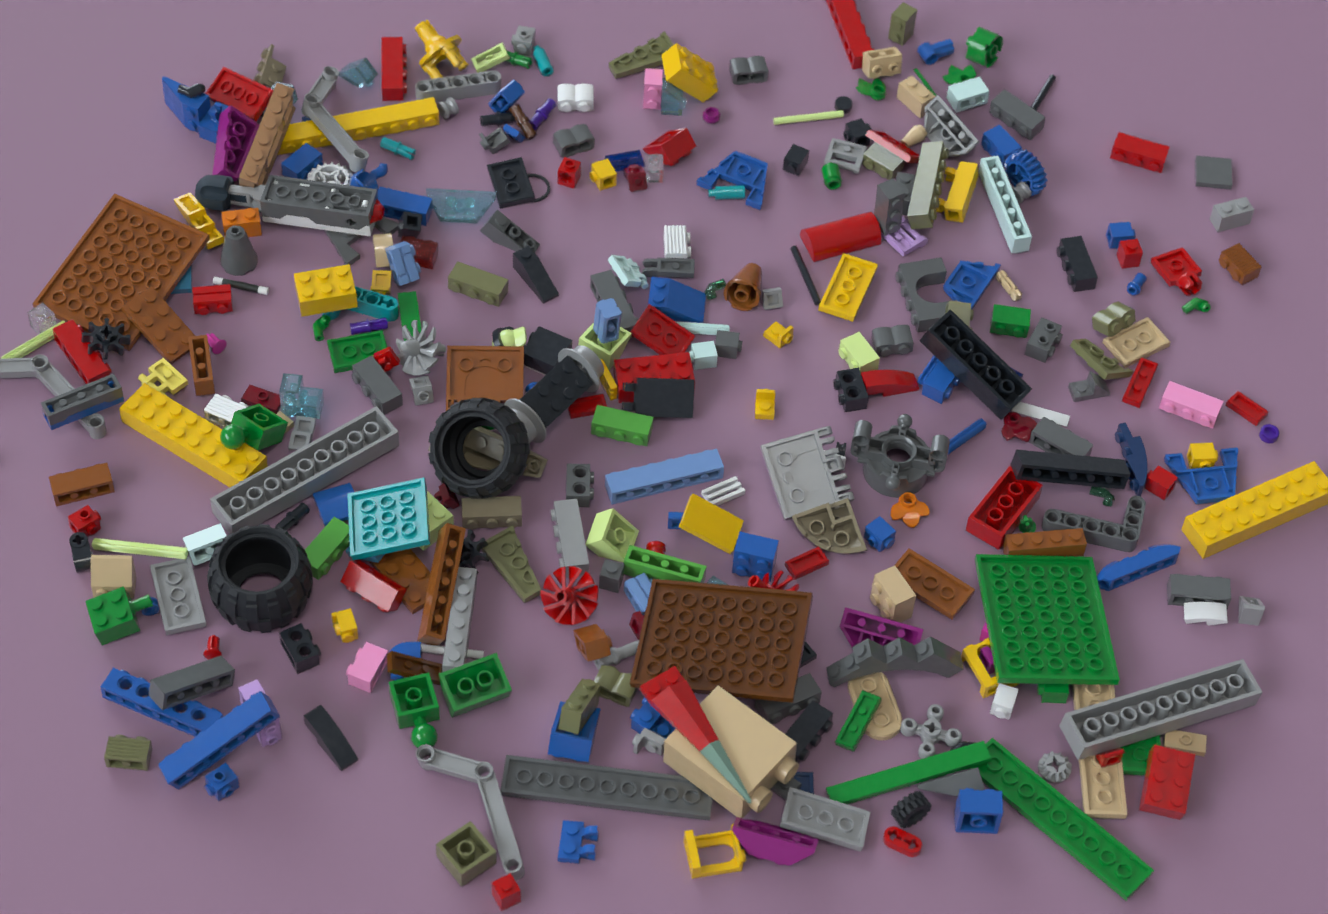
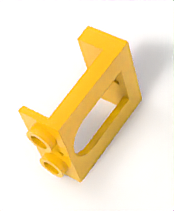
M986 638L981 643L966 646L961 655L962 662H968L980 682V694L983 698L996 694L999 684L997 683L996 676L990 677L978 657L981 648L989 646L991 649L989 638ZM1001 683L1010 687L1019 685V683Z
M731 824L730 831L694 836L693 830L684 831V846L692 879L742 871L743 863L746 862V855L744 849H740L741 843L732 831L733 824ZM728 845L734 850L735 855L731 861L704 866L700 864L697 851L698 848Z

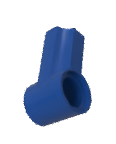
M946 39L934 44L924 42L918 47L917 52L927 65H932L939 58L953 54L955 48L952 40Z

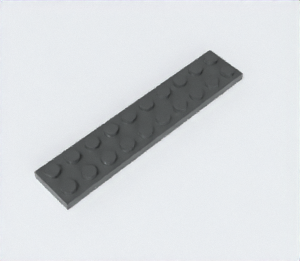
M506 755L500 789L501 795L508 797L710 821L713 799L685 777L679 775Z

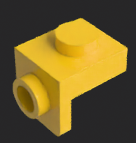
M373 270L370 290L384 295L390 294L392 272Z

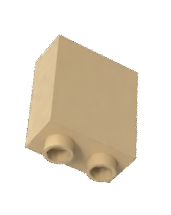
M717 686L702 701L700 706L751 798V804L737 792L723 775L677 729L664 741L663 762L735 816L744 818L751 809L759 813L767 806L773 795L770 789L778 780L783 784H787L794 777L799 768V763L795 761L797 743L720 686Z

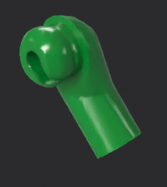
M1197 297L1182 306V310L1186 314L1194 309L1208 312L1211 308L1208 301Z
M323 315L313 324L316 341L324 340L323 331L331 322V318L328 315Z

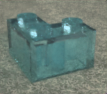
M283 373L279 391L282 413L289 417L304 416L320 419L324 403L323 389L304 387L303 375Z

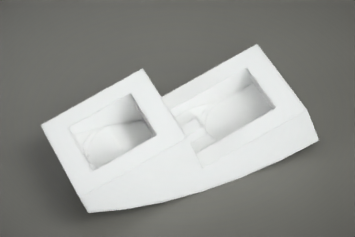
M1216 602L1184 603L1185 622L1190 624L1206 621L1208 626L1228 623L1226 604Z

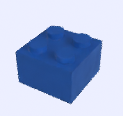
M739 532L734 550L732 573L748 577L753 575L756 577L757 575L761 580L765 574L769 573V582H771L776 564L779 540Z
M960 789L954 809L955 832L997 834L1003 816L1002 791H995L994 789Z

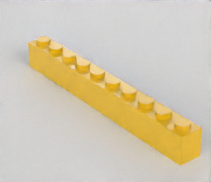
M434 97L333 116L354 141L439 125V111ZM312 120L289 124L278 155L293 153L305 143L313 148L333 144Z

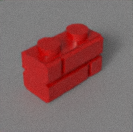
M231 284L192 287L195 314H225L233 311Z

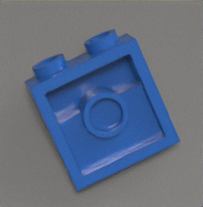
M644 697L642 700L643 706L640 710L636 708L630 716L631 729L641 733L644 728H647L667 739L676 728L658 713Z

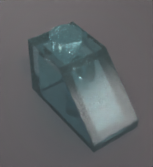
M366 57L348 63L339 71L338 76L359 88L372 85L375 82L374 78L379 74Z
M663 77L661 115L682 116V109H686V98H683V90L667 82L666 77Z

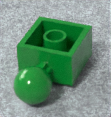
M256 404L235 411L231 424L224 427L221 431L220 440L224 447L231 450L240 448L245 442L258 451L281 443L288 422L261 404Z
M424 673L390 681L389 694L399 729L415 726L411 733L413 745L416 748L424 744L433 747L437 742L438 734L436 729L427 723L440 720V713L430 674Z

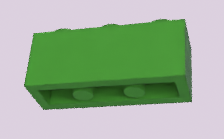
M597 405L591 423L592 435L648 446L653 429V417L601 405Z
M336 517L332 518L305 549L311 563L312 577L317 580L329 572L331 565L338 561L344 550L350 546L349 525Z

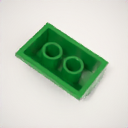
M497 653L439 673L444 700L452 718L507 698L512 691Z

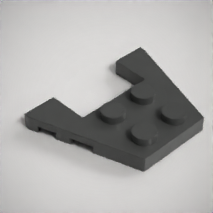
M383 217L382 220L375 222L374 227L383 234H393L398 230L399 223ZM324 230L331 243L336 247L339 256L344 260L345 265L350 264L351 266L360 259V254L352 249L350 245L363 235Z

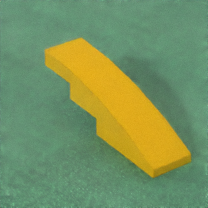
M191 193L174 199V203L189 226L209 234L210 239L205 245L207 249L224 243L223 235L216 229L213 220L206 214L202 204Z

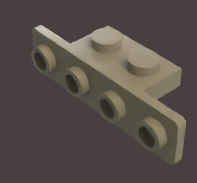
M271 44L262 51L260 56L262 61L257 66L256 70H258V73L253 80L274 90L276 83H282L286 65L271 58L275 46Z

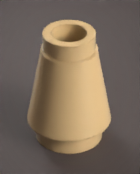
M920 124L914 125L901 140V143L909 148L925 140L927 136L925 128Z

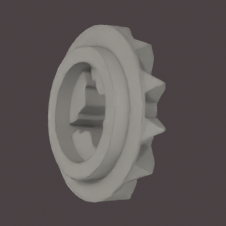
M1051 751L1048 754L1044 753L1039 760L1038 769L1040 774L1051 782L1064 781L1071 774L1072 763L1061 752L1053 753ZM1053 761L1056 762V765H1060L1058 771L1052 766Z

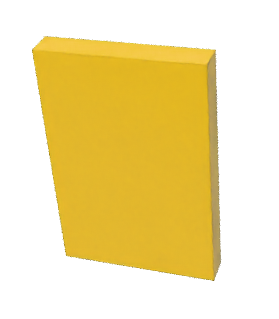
M692 493L679 527L731 554L744 520Z

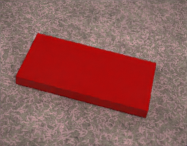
M223 67L205 94L209 95L210 100L214 102L217 101L227 106L232 105L257 122L268 106L274 90Z

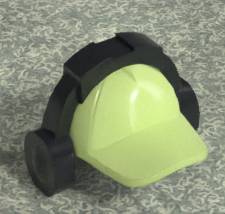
M513 327L497 328L492 332V346L523 347L527 341L525 327L517 329Z

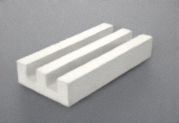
M735 476L702 490L701 495L705 500L718 506L744 495L745 489L741 487L742 484L738 482V478Z

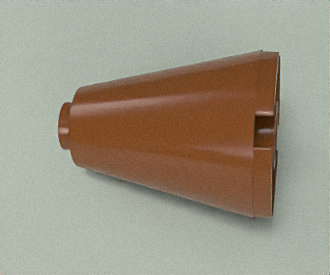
M748 263L726 284L723 292L724 298L732 304L731 306L734 309L749 311L758 305L761 296V267L756 263Z

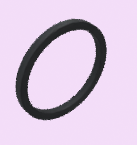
M528 174V177H536L543 180L546 183V193L542 197L536 198L535 201H532L530 203L542 201L549 195L550 192V184L548 180L539 174Z

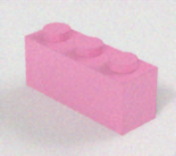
M1169 381L1159 409L1213 429L1224 401Z

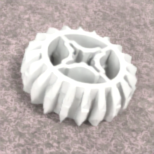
M324 162L323 166L317 165V169L312 168L311 173H308L307 180L335 184L343 182V185H350L349 181L353 174L351 169H347L346 165L341 167L340 163L334 165L331 162V164L327 165Z

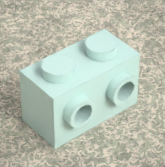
M977 77L948 86L946 98L957 113L986 104L989 90L982 79Z
M221 523L183 538L194 566L209 561L216 547L220 546L223 538L226 537Z

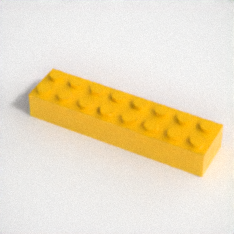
M146 383L119 408L121 421L228 487H232L268 467L266 455L246 443L234 450L224 447L220 440L221 428Z
M1313 461L1186 516L1181 530L1202 559L1207 558L1327 505L1328 478L1316 462Z

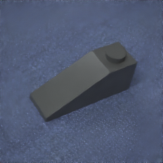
M978 767L917 785V788L921 790L958 796L960 789L985 790Z

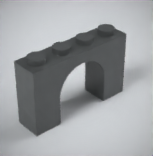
M942 257L899 264L898 272L895 273L896 281L901 285V295L906 299V309L911 313V323L913 326L915 325L917 332L927 331L945 315V307L948 301L939 303L928 302L917 293V290L924 286L945 283L947 271Z

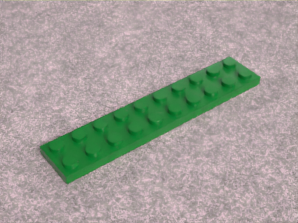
M991 738L986 743L991 756V762L967 769L970 770L978 767L982 782L995 791H1002V799L1124 900L1127 901L1153 874L1154 869L994 738Z

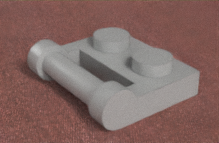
M832 138L824 165L836 163L839 168L859 174L863 154L866 152L867 146ZM832 157H836V158H840V159H844V160H848V161H852V162H856V163H855V164H852V163H848V162H844V161L832 159Z

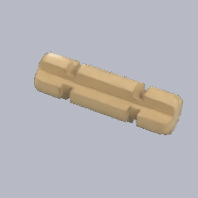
M1004 270L997 272L996 279L1001 283L1013 301L1020 300L1022 293L1017 289V286L1010 277H1007V273Z

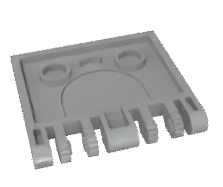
M831 426L760 446L784 520L826 503L832 504L846 498L850 502L855 500L852 492L838 495V493L850 490V484L836 488L834 483L847 478L846 473L832 476L833 473L845 469L841 456L826 459L828 456L837 454L839 452L838 448L824 451L822 445L831 444L835 441L834 436L820 439L833 434Z

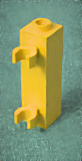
M960 161L957 170L947 167L945 174H947L945 180L948 182L953 181L947 201L939 198V207H937L936 212L941 213L945 211V220L963 223L979 173L977 163Z

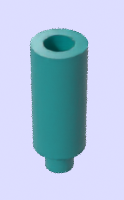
M536 45L533 55L541 74L545 77L550 76L554 69L544 48Z
M715 186V189L708 190L709 197H715L716 200L745 199V186Z

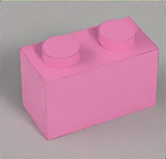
M645 68L643 109H661L663 69Z
M366 642L363 648L358 649L355 662L350 664L347 669L348 684L371 693L387 666L388 650Z

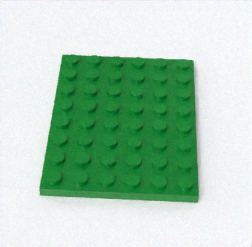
M976 554L975 565L997 683L1119 684L1120 678L1093 557Z

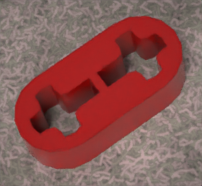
M895 826L888 827L884 832L883 842L887 847L908 857H916L920 854L922 841L917 836ZM893 834L896 835V838L890 839ZM912 843L916 845L913 849L909 848Z

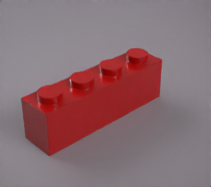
M381 37L382 101H404V93H407V83H403V80H407V70H403V67H407V57H403V55H407L406 44H403V37Z
M71 319L52 328L56 343L85 384L109 376L112 373L109 364L102 361L103 358L99 350L92 352V354L87 353L88 344L91 343L81 342L84 330L80 324L77 325Z

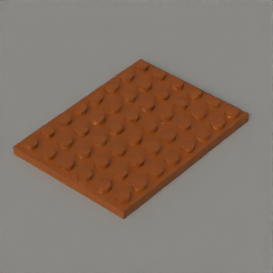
M114 193L32 305L35 309L59 320L67 322L73 319L77 325L80 324L83 330L91 333L88 331L89 322H93L96 326H103L104 319L109 318V325L111 327H117L123 323L125 326L122 335H130L131 340L130 345H121L124 346V349L130 351L142 333L121 310L122 306L151 286L166 301L209 241V234Z

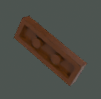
M390 651L387 654L388 673L403 677L429 673L432 684L441 685L439 673L443 672V664Z

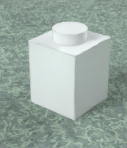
M999 683L990 714L998 718L1010 720L1019 689Z

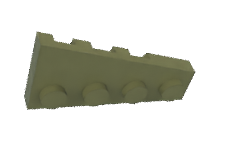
M664 31L658 38H652L648 40L647 44L635 47L631 53H625L610 61L609 69L615 79L643 71L645 68L650 69L663 65L662 54L671 48L673 43Z

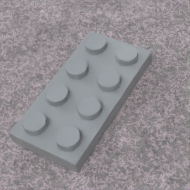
M190 556L187 559H175L150 565L166 635L206 627Z
M790 787L780 827L861 852L870 811Z

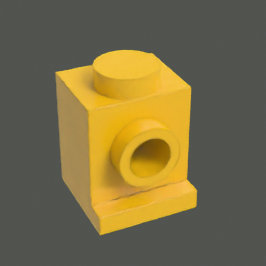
M351 608L331 613L332 625L336 636L340 635L342 643H349L358 639L357 625Z

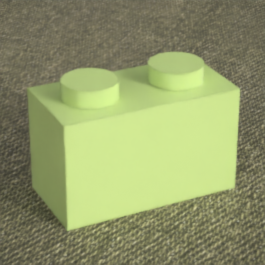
M860 332L840 340L839 355L849 364L850 369L859 368L860 373L878 370L880 357Z

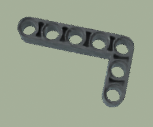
M1140 496L1130 497L1125 510L1123 524L1058 509H1048L1043 517L1042 530L1053 531L1083 528L1087 543L1119 551L1132 552L1135 550L1140 536L1146 502Z

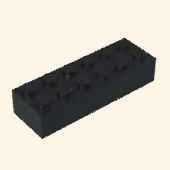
M951 309L930 327L919 340L1000 420L1032 390Z

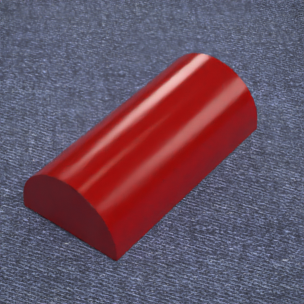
M872 212L805 228L800 231V237L813 262L881 244L880 226Z

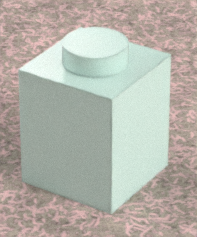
M714 341L691 344V351L689 353L694 370L717 367L718 355Z

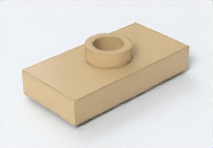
M1174 730L1164 733L1163 746L1198 756H1205L1207 735Z

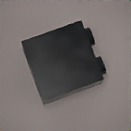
M539 326L535 332L530 334L527 344L523 346L524 367L546 375L559 363V352L564 348L572 349V340Z

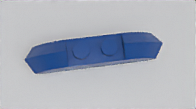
M1171 544L1154 545L1148 547L1149 550H1143L1133 557H1125L1121 561L1109 563L1097 575L1099 588L1110 591L1176 564L1181 546Z

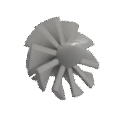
M413 320L411 323L413 337L407 326L404 325L402 327V336L407 340H396L400 352L397 357L400 359V364L403 366L402 370L405 373L419 376L430 373L429 369L439 360L434 356L445 355L440 352L446 353V346L441 344V342L433 344L432 341L436 337L435 327H433L426 339L427 321H423L422 330L419 334L417 320Z

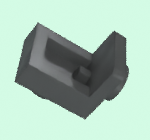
M501 127L486 137L482 132L479 134L482 139L480 144L485 150L489 149L492 154L510 143Z

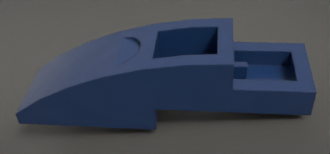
M1126 422L1120 423L1115 432V440L1122 448L1125 463L1131 474L1129 477L1130 488L1135 492L1136 496L1141 497L1147 477L1145 447L1140 436H1132Z

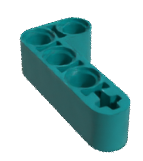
M355 286L358 307L347 310L377 319L387 318L388 322L397 320L399 308L396 298ZM342 310L322 314L328 315L331 320H334Z

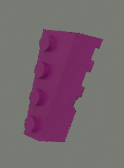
M232 105L221 112L219 116L212 175L230 176L235 182L241 174L260 124Z

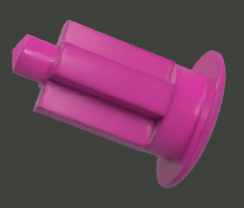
M214 333L206 334L208 344L212 347L214 354H219L225 350L227 345L225 340H220Z

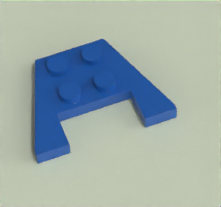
M734 151L723 159L716 168H711L704 177L698 178L697 186L710 190L713 189L718 179L737 186L744 185L745 189L751 191L746 199V205L761 210L768 163Z
M1238 447L1221 449L1220 457L1223 466L1187 469L1182 453L1165 455V463L1173 474L1178 477L1179 482L1195 504L1220 502L1235 495Z

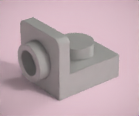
M428 375L409 379L415 405L434 402L432 385Z
M644 728L640 734L637 733L632 741L634 745L633 753L638 754L644 746L649 752L662 755L666 739Z

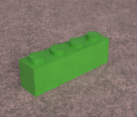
M629 545L624 559V574L636 577L646 573L649 579L704 583L706 566Z

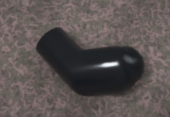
M200 83L190 87L180 84L177 92L189 98H196L202 95L206 88Z

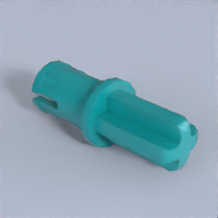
M383 137L380 146L394 152V155L399 154L413 160L414 156L409 153L415 155L416 149Z

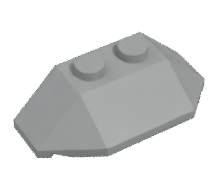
M939 95L925 106L924 128L927 132V137L931 142L943 141L945 148L949 150V157L966 155L980 143Z

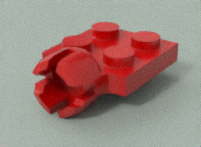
M1183 247L1151 258L1150 263L1169 287L1178 286L1186 296H1191V293L1195 295L1201 290L1202 281L1199 276H1201L1202 270Z

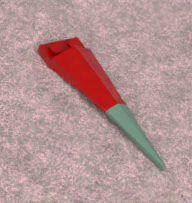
M676 666L642 684L640 691L649 704L674 726L723 775L737 792L751 804V798L696 696Z

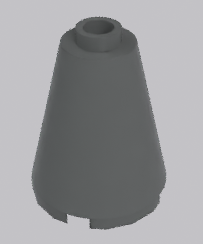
M231 226L227 229L220 258L221 266L228 274L234 276L246 275L245 272L250 270L252 272L258 263V256L244 228L241 226Z

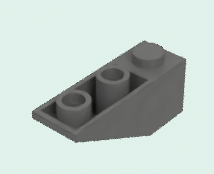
M496 210L480 229L493 242L513 251H518L529 245L535 253L540 243L499 210Z

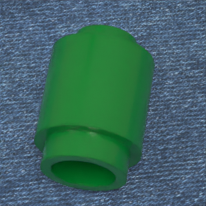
M836 163L824 165L821 171L825 186L830 190L838 189L842 183L839 166Z

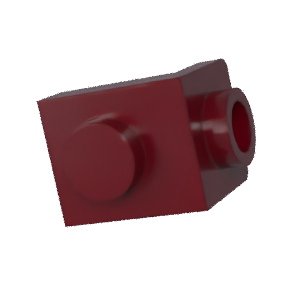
M633 164L629 165L628 168H623L624 176L628 180L631 192L647 189L646 171L641 165Z

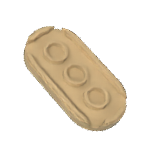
M877 672L850 680L848 682V692L853 706L862 690L879 696L882 699L865 734L876 740H889L895 737L900 731L902 716L885 674Z

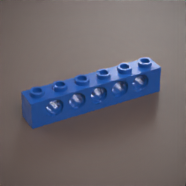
M112 668L100 686L103 698L194 737L198 736L202 730L208 729L215 724L216 720L223 717L219 710L203 706L202 703L196 700H190L162 710L149 696L142 697L149 695L150 683L142 677L137 678L130 675L125 670Z

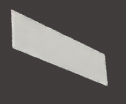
M1020 402L1012 409L1013 412L1038 419L1046 417L1056 422V424L1066 427L1070 418L1069 415Z

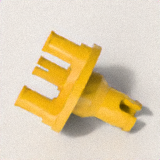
M423 20L416 25L414 29L425 44L426 52L419 61V65L425 73L429 74L431 79L443 77L436 66L447 58L454 68L458 67L459 71H462L469 65L460 54L461 51L458 45L462 39L459 35L446 39L437 33L428 20Z

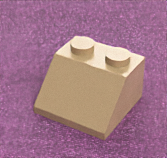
M91 555V589L93 598L123 586L130 598H134L137 577L133 557L130 555Z

